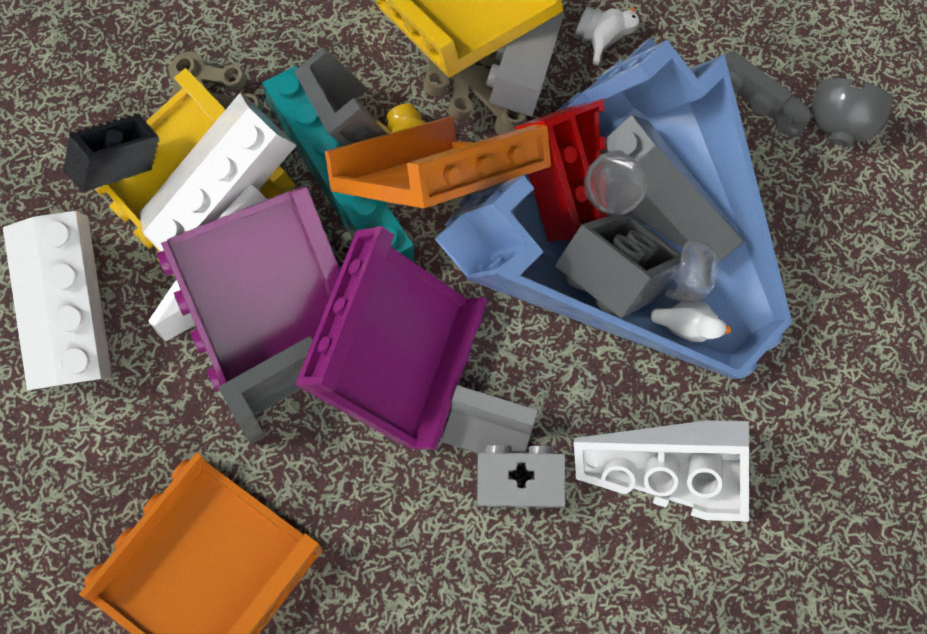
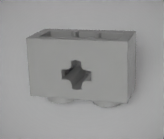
M509 445L486 446V453H478L477 507H565V454H554V446H529V453H512V446ZM517 465L523 466L524 473L532 474V480L526 481L523 488L517 487L516 480L508 479V473H513Z

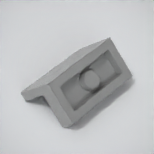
M457 385L452 399V410L442 441L445 444L477 454L486 453V446L509 445L512 446V453H525L538 410Z

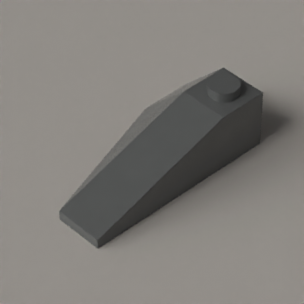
M631 115L605 139L606 150H600L601 175H606L607 197L611 202L711 267L717 266L745 242L743 237L648 120Z

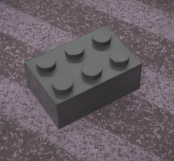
M624 211L582 224L555 264V267L564 273V279L571 286L579 290H586L595 297L597 305L604 312L613 316H619L622 319L662 297L688 261V258Z

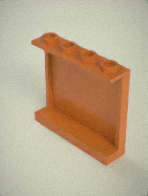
M454 117L442 118L325 151L332 192L423 209L551 167L547 125L535 124L474 143L456 140Z
M196 452L190 460L187 458L176 467L171 477L173 481L162 494L160 492L155 494L147 502L143 509V514L145 515L134 528H127L118 537L114 544L115 551L104 564H97L88 573L84 580V585L86 586L79 593L80 596L91 601L131 634H260L323 551L318 542L306 533L303 535L207 463L202 455Z

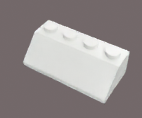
M239 93L139 212L143 233L160 251H163L162 240L218 219L250 184L259 190L297 145L244 94Z
M77 211L35 216L3 227L27 390L111 378V365L88 216Z

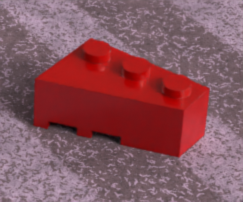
M604 98L576 104L514 126L515 130L535 124L547 125L551 167L528 175L531 185L535 188L533 192L548 241L572 240L582 224L607 217L606 175H601L600 150H606L605 137H600L599 112L605 111Z

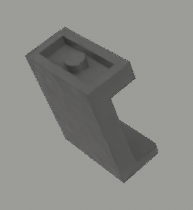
M326 48L320 49L294 71L328 134L341 145L345 146L392 133L356 100L366 91V87Z
M311 336L218 387L251 445L266 437L255 415L301 390L295 384L313 339Z

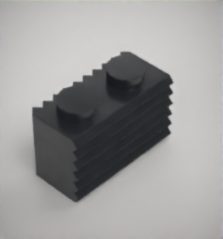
M134 113L133 117L127 115V118L113 119V123L106 121V125L99 123V126L92 125L91 129L85 127L84 131L79 129L77 133L71 131L63 170L81 192L97 189L98 187L153 170L154 154L157 153V142H160V140L141 115Z

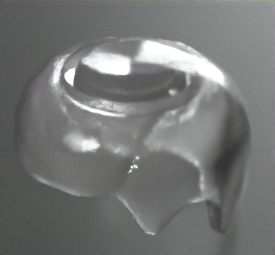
M620 150L601 154L588 167L584 178L585 194L589 202L597 210L613 216L633 211L643 201L648 184L641 163Z
M693 239L684 244L681 266L672 270L669 274L677 283L676 289L666 290L665 296L672 301L696 302L704 300L712 292L718 278V263L716 254L709 244Z

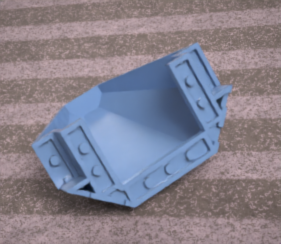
M649 38L625 61L621 59L596 79L597 81L582 93L579 91L568 99L557 111L576 104L604 98L605 111L599 112L600 137H605V139L631 115L648 120L743 237L745 242L717 266L711 267L634 217L688 258V261L662 297L621 319L619 316H613L604 312L597 305L595 297L586 290H579L571 286L564 279V273L555 267V264L571 240H547L533 192L535 188L531 185L528 174L466 194L460 201L462 206L451 214L445 223L446 228L436 236L435 240L465 274L467 280L731 379H742L750 375L757 368V361L766 351L776 347L782 341V334L793 322L725 54L689 69L668 40L656 44L652 38ZM607 197V217L625 211ZM694 299L707 303L731 327V332L717 339L691 342L678 337L668 327L652 322L650 314L654 308H672L682 301Z

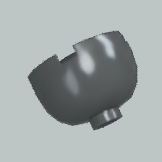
M828 78L821 80L813 98L812 114L814 121L820 131L830 136L829 141L838 146L851 147L853 142H863L875 137L885 127L890 117L894 100L890 93L869 83H865L863 89L850 87L851 79Z

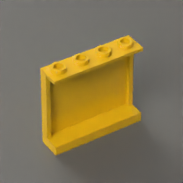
M375 0L379 9L448 78L563 12L562 0Z
M186 68L174 77L182 89L146 121L160 140V142H157V153L154 154L153 170L95 189L101 196L107 193L114 200L109 206L125 223L131 219L138 227L133 231L134 235L148 249L155 245L143 233L139 212L225 111L224 107ZM279 166L259 191L266 199H270L290 191L295 184Z

